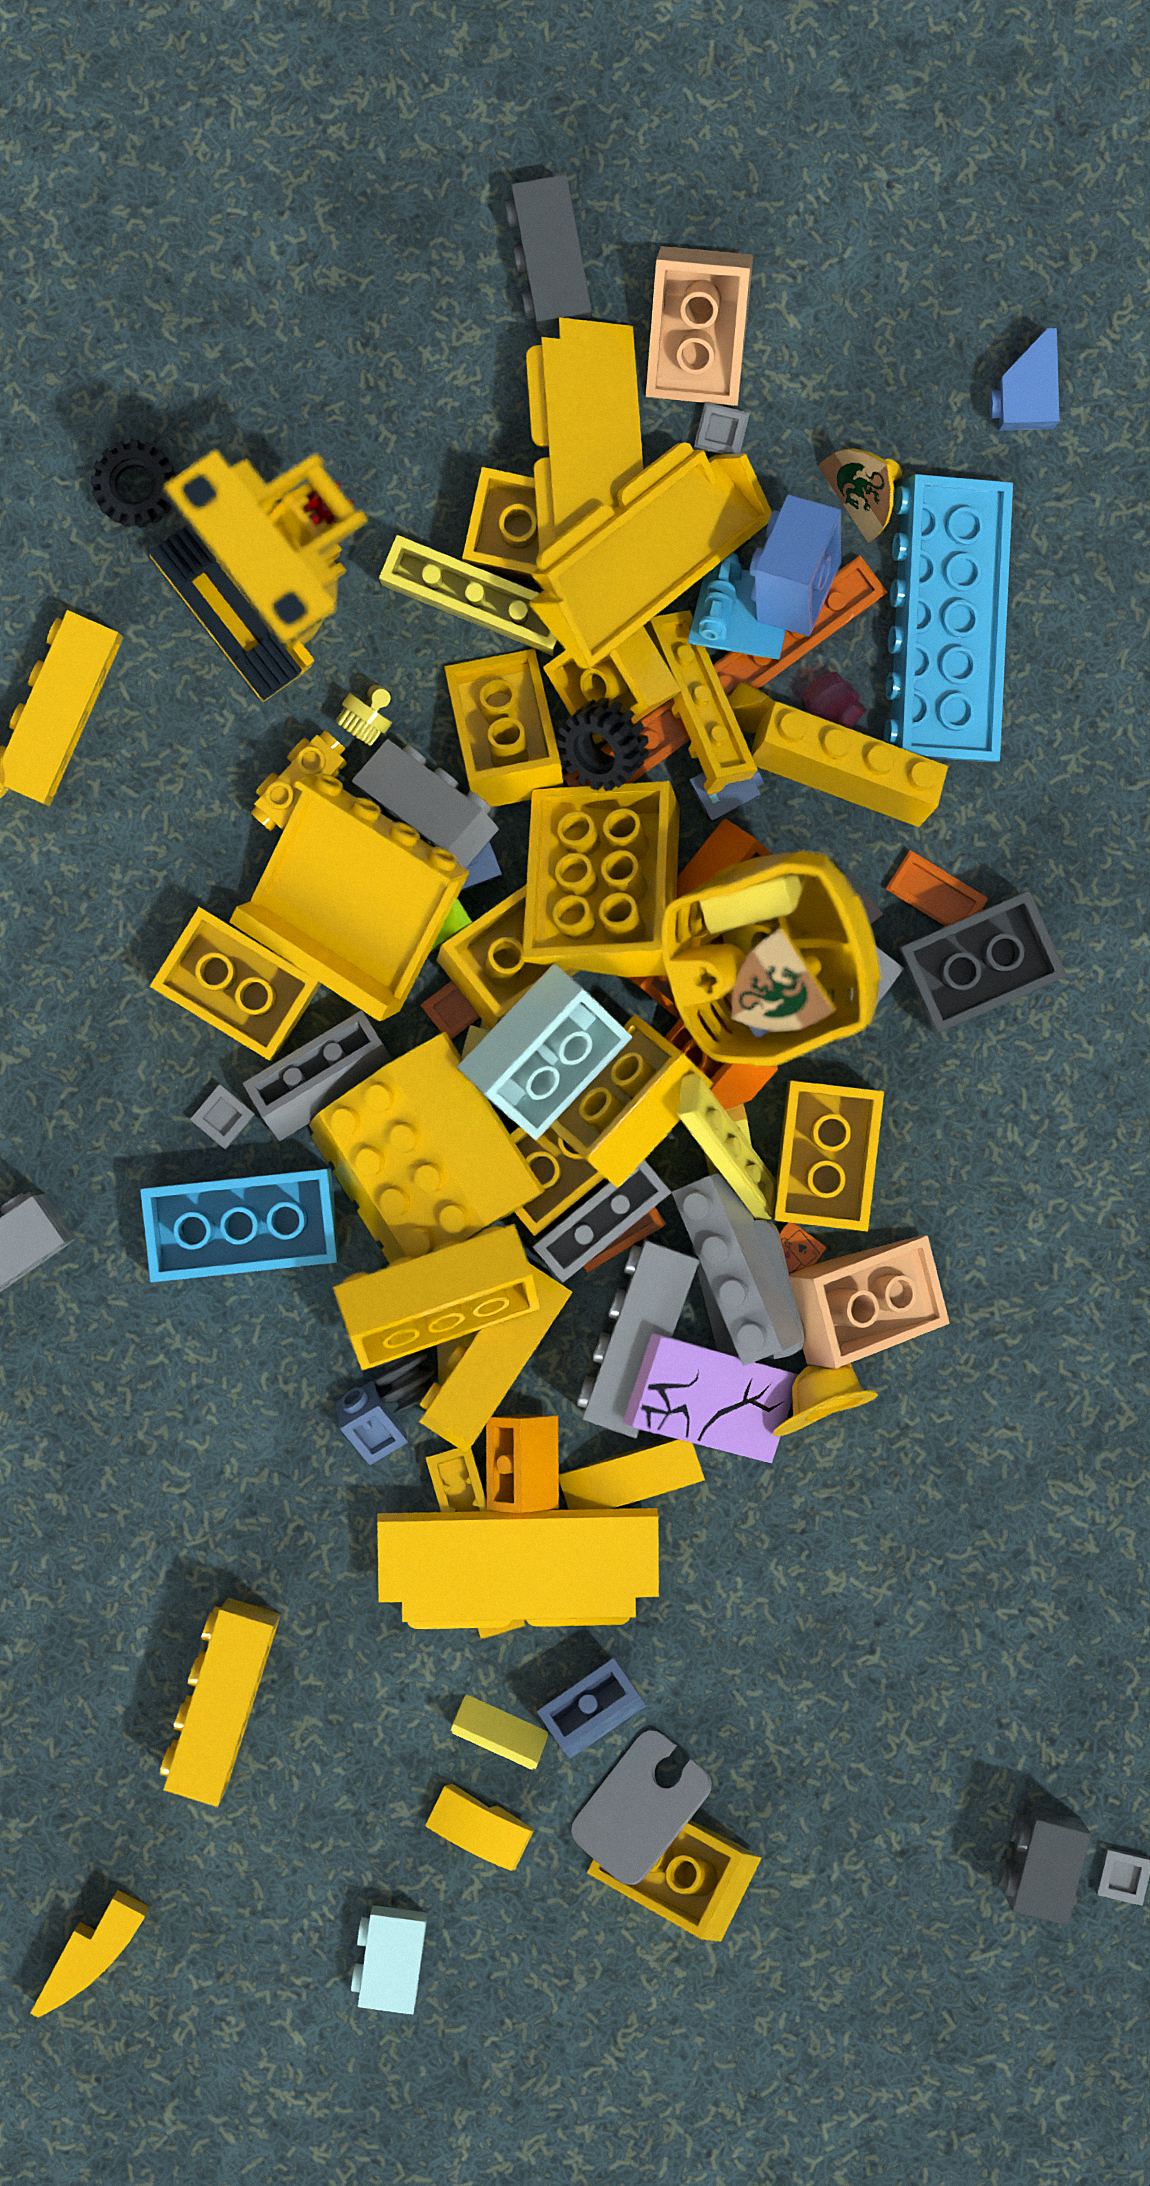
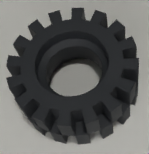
M130 439V443L124 444L123 441L114 443L116 447L111 451L108 448L101 453L104 456L100 462L96 460L93 466L95 474L91 476V485L94 489L92 492L94 499L111 520L121 523L122 526L129 528L131 526H138V528L147 527L146 524L151 522L156 524L161 521L160 517L164 513L168 514L172 509L163 492L165 485L177 477L173 466L161 450H157L154 445L148 442L143 444L139 440ZM131 467L143 468L152 477V489L149 495L137 502L123 499L117 489L119 476L123 471Z
M601 698L597 702L594 699L588 701L565 721V724L561 726L558 732L561 736L557 739V747L564 748L559 753L561 761L569 760L571 763L566 767L570 775L575 770L581 774L577 779L578 782L584 785L588 780H591V789L599 790L604 786L605 791H610L616 786L619 788L645 763L643 760L648 757L649 750L644 747L649 743L648 735H639L645 728L642 722L639 721L634 724L631 721V718L635 715L633 711L628 709L625 713H622L620 711L622 703L614 701L609 706L608 699ZM592 733L600 735L610 744L614 757L598 748L593 740Z

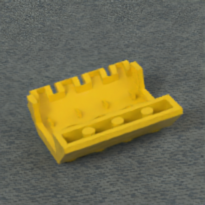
M446 1032L439 1034L385 1065L318 1112L309 1124L314 1132L311 1138L326 1162H332L335 1166L333 1170L334 1175L350 1201H356L360 1208L357 1212L375 1241L380 1240L384 1247L381 1251L389 1264L403 1257H413L415 1259L430 1254L437 1246L446 1242L456 1241L462 1243L467 1241L492 1223L512 1214L545 1192L485 1094L457 1068L463 1059Z

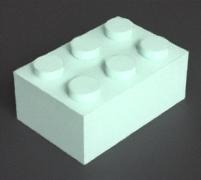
M554 963L457 1068L532 1138L537 1140L633 1037L584 989Z

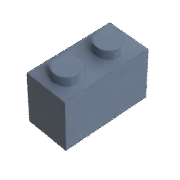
M613 1658L536 1712L560 1748L571 1759L646 1705Z

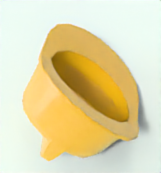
M851 1363L839 1368L810 1365L804 1368L796 1377L792 1386L793 1417L779 1425L772 1435L779 1437L798 1431L831 1413L868 1403L875 1399L878 1393L876 1391H864Z

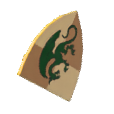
M855 448L839 450L823 460L818 467L869 543L883 531L889 522L893 509V482L902 477V469L894 460H884L871 452Z
M782 928L752 950L741 966L732 993L731 1018L754 1028L786 1031L800 1029L815 1023L835 1011L836 1008L815 977L821 970L820 962L815 957L803 959L784 928Z

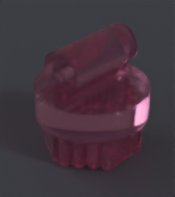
M832 671L830 674L827 673L825 676L817 677L803 692L804 704L808 708L809 714L849 729L866 712L865 707L859 702V693L851 683L845 682L838 672Z

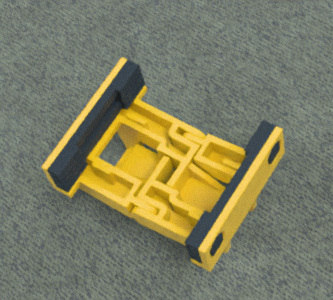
M215 450L165 485L163 495L186 525H184V528L177 530L174 535L171 534L167 540L160 542L157 547H153L150 552V558L263 703L313 665L315 660L304 645L315 636L325 618L335 612L337 579L347 571L341 562L336 564L334 561L340 556L342 551L338 544L361 527L368 517L362 510L357 512L354 509V500H348L340 490L341 483H334L322 467L324 461L318 453L312 455L266 486L247 460L230 468L217 450ZM304 479H308L307 483L303 484L299 488L285 495L288 491H290ZM282 497L281 502L278 504L277 500Z

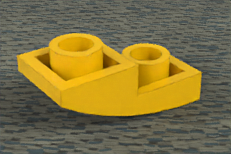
M454 1784L444 1786L425 1825L466 1851L510 1871L515 1870L535 1830L498 1805L489 1808Z

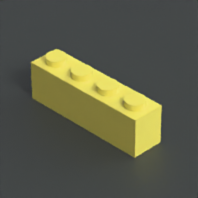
M396 535L379 577L382 586L544 653L554 655L559 641L529 605V602L540 593Z

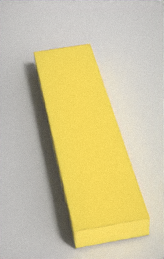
M698 1074L682 1077L678 1116L756 1220L772 1219V1215H774L776 1179Z

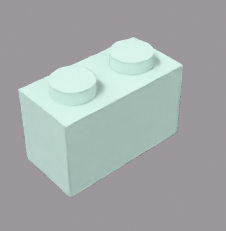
M373 1905L370 1918L361 1917L357 1945L366 1946L364 1964L355 1963L351 1986L352 1992L360 1993L358 2007L414 2014L428 1913Z

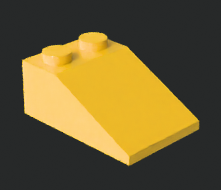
M535 649L444 666L469 792L472 791L477 794L490 807L531 800L532 789L564 788L561 762Z
M689 1820L640 1883L628 1885L619 1882L594 1859L587 1873L703 1940L721 1942L762 1857L734 1841Z

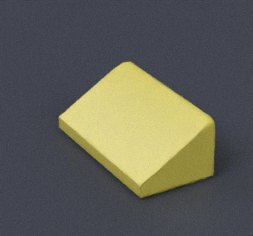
M793 873L766 880L728 896L700 900L708 931L716 933L790 914L796 908L805 883L804 874Z
M469 1695L464 1696L451 1725L453 1734L531 1770L533 1768L536 1769L548 1738V1731Z

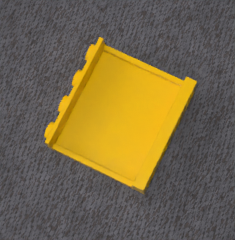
M316 773L296 780L294 787L302 791L251 900L237 906L229 922L380 1022L400 1012L470 871L458 864L457 857L451 852L439 847L433 848L419 839L420 835L414 828L404 823H395L382 815L380 807L372 801L356 798L342 789L343 784L335 777L325 773Z

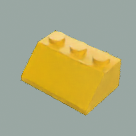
M636 1014L623 1026L633 1038L550 1125L559 1136L616 1188L620 1187L681 1120L678 1116L682 1077L698 1074L709 1088L713 1084L681 1051Z

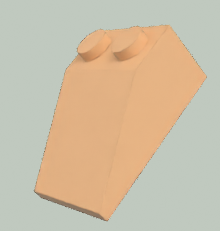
M666 246L660 247L656 259L646 397L738 406L753 255Z
M921 1235L822 1261L791 1273L789 1276L805 1333L803 1351L806 1363L809 1365L839 1368L950 1324L928 1235Z

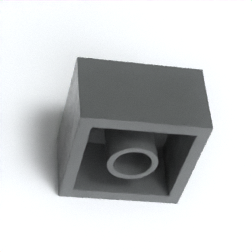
M1026 1803L1023 1814H1015L1010 1830V1840L1015 1842L1012 1859H1003L998 1877V1885L1004 1887L1003 1895L1013 1912L1068 1926L1091 1838L1090 1831L1079 1816Z

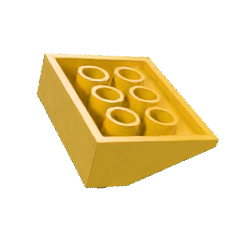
M670 781L623 784L619 788L616 786L610 791H605L604 786L599 790L591 789V786L532 789L522 957L525 962L550 966L555 963L558 967L622 977L667 975L661 942L662 921L665 909L677 897L680 806Z

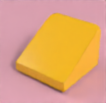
M740 682L728 697L739 727L747 733H756L759 722L774 703L768 695L745 682Z

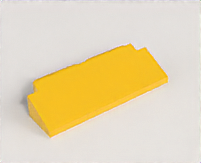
M559 317V339L542 337V345L532 346L527 351L526 361L532 440L537 446L549 447V457L539 459L534 465L539 552L597 506L609 505L614 509L619 505L618 492L620 488L643 471L633 326Z
M677 443L620 488L618 492L619 505L614 509L609 505L597 506L539 552L537 556L538 569L532 573V576L544 591L531 600L529 605L581 669H591L768 524L772 510L746 453L715 454L708 459L704 450H693L689 443Z
M658 1508L543 1510L526 1513L502 1511L377 1513L379 1603L402 1602V1622H407L414 1629L498 1628L509 1625L511 1620H526L535 1627L622 1625L628 1622L630 1618L636 1617V1597H659Z

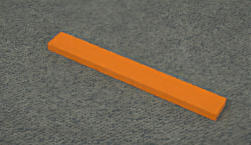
M861 555L837 572L810 637L786 630L779 660L731 651L713 664L727 699L740 682H745L757 690L888 593ZM673 697L639 720L645 727L639 735H648L649 743L644 747L649 750L648 757L643 760L645 763L624 784L635 782L690 741L682 718H675L671 710L675 703ZM609 743L600 749L614 757V752ZM576 770L571 775L568 772L563 776L569 787L591 786V780H588L584 785L577 781L581 774Z

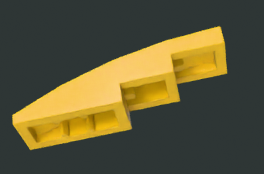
M471 1447L466 1453L456 1448L426 1457L441 1512L490 1511L487 1510V1495ZM511 1620L510 1624L505 1627L478 1628L480 1638L485 1639L525 1627L526 1623L525 1620Z

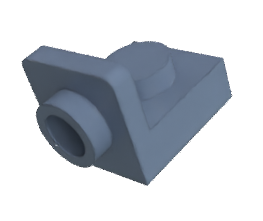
M370 1381L362 1387L351 1389L342 1399L336 1402L339 1429L369 1465L409 1443L407 1432L382 1402L380 1388L374 1381Z

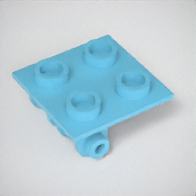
M731 553L703 577L688 644L779 660L786 630L757 621L756 602L751 601L755 576L750 575V571L741 569V564L738 562L739 557Z

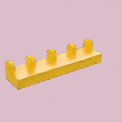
M690 610L654 616L644 625V628L682 690L673 697L675 703L671 710L674 717L677 719L682 718L692 742L688 747L689 753L693 759H699L707 778L703 784L706 793L713 795L723 790L726 784L752 779L758 769L706 647L688 644L693 622Z

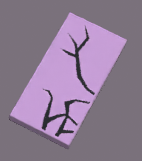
M652 1332L622 1423L645 1431L772 1463L781 1437H775L772 1433L779 1425L786 1421L793 1400L792 1386L798 1374L756 1361L743 1366L738 1356Z

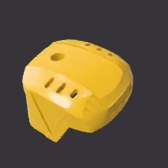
M800 850L798 852L758 857L743 862L737 861L719 871L709 881L673 901L665 909L661 936L663 960L676 1006L687 1029L699 1047L709 1057L725 1063L776 1066L833 1040L850 1036L864 1029L872 1022L879 995V980L881 979L873 935L859 895L854 892L845 876L825 854ZM793 873L804 874L805 883L797 906L790 914L716 933L708 931L705 918L702 925V906L700 900L728 896L766 880ZM692 904V908H691V931H690V933H689V928H688L689 912H690V905ZM679 911V913H678V927H677L678 938H677V941H676V938H675V925H676L677 912ZM784 928L803 959L815 957L820 962L821 970L815 977L830 1001L832 999V989L834 990L833 1005L836 1010L819 1021L803 1028L786 1031L770 1030L762 1036L756 1037L747 1024L742 1025L737 1020L731 1018L732 1013L726 1006L724 995L732 1006V993L738 972L749 953L763 942L762 932L771 936ZM722 934L724 944H707ZM711 1003L732 1033H727L712 1012ZM698 1011L719 1042L714 1041L706 1032L698 1018Z

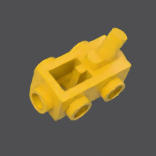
M326 730L320 736L316 735L311 742L307 738H303L287 756V759L292 763L280 776L273 772L258 787L256 794L260 798L255 802L256 807L250 813L268 830L272 831L278 825L284 831L302 791L294 787L296 780L316 773H325L336 778L347 765V762L340 756L345 748Z

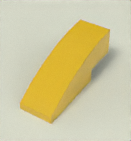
M670 1438L646 1447L642 1446L559 1474V1482L569 1510L612 1509L705 1480L693 1443L676 1438Z
M117 1890L96 1930L79 1922L30 2014L39 2018L63 2005L87 1988L114 1962L128 1945L147 1915L150 1906Z

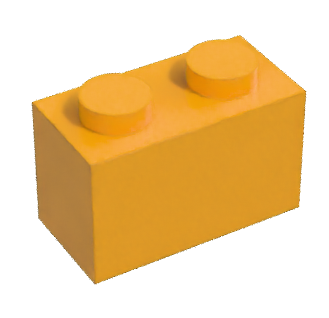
M512 1414L490 1417L486 1423L487 1510L526 1513L559 1509L558 1415Z

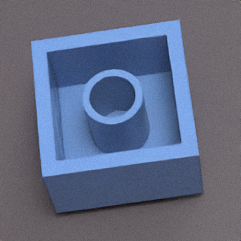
M787 494L781 511L774 510L770 516L766 530L768 540L764 549L758 547L753 555L750 575L755 576V582L751 592V601L756 602L757 621L810 637L841 564V509Z

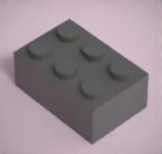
M1030 890L1021 892L896 947L932 1033L945 1031L1067 977Z

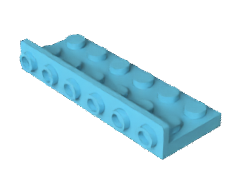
M915 474L903 480L902 486H899L896 490L894 509L895 513L900 515V533H896L894 536L892 557L894 561H898L897 579L893 580L890 589V604L892 607H896L895 626H891L888 634V651L890 654H894L893 672L888 674L885 687L886 698L892 700L891 719L888 718L886 720L883 731V740L888 744L926 758L993 763L1000 761L1013 497L1012 482Z

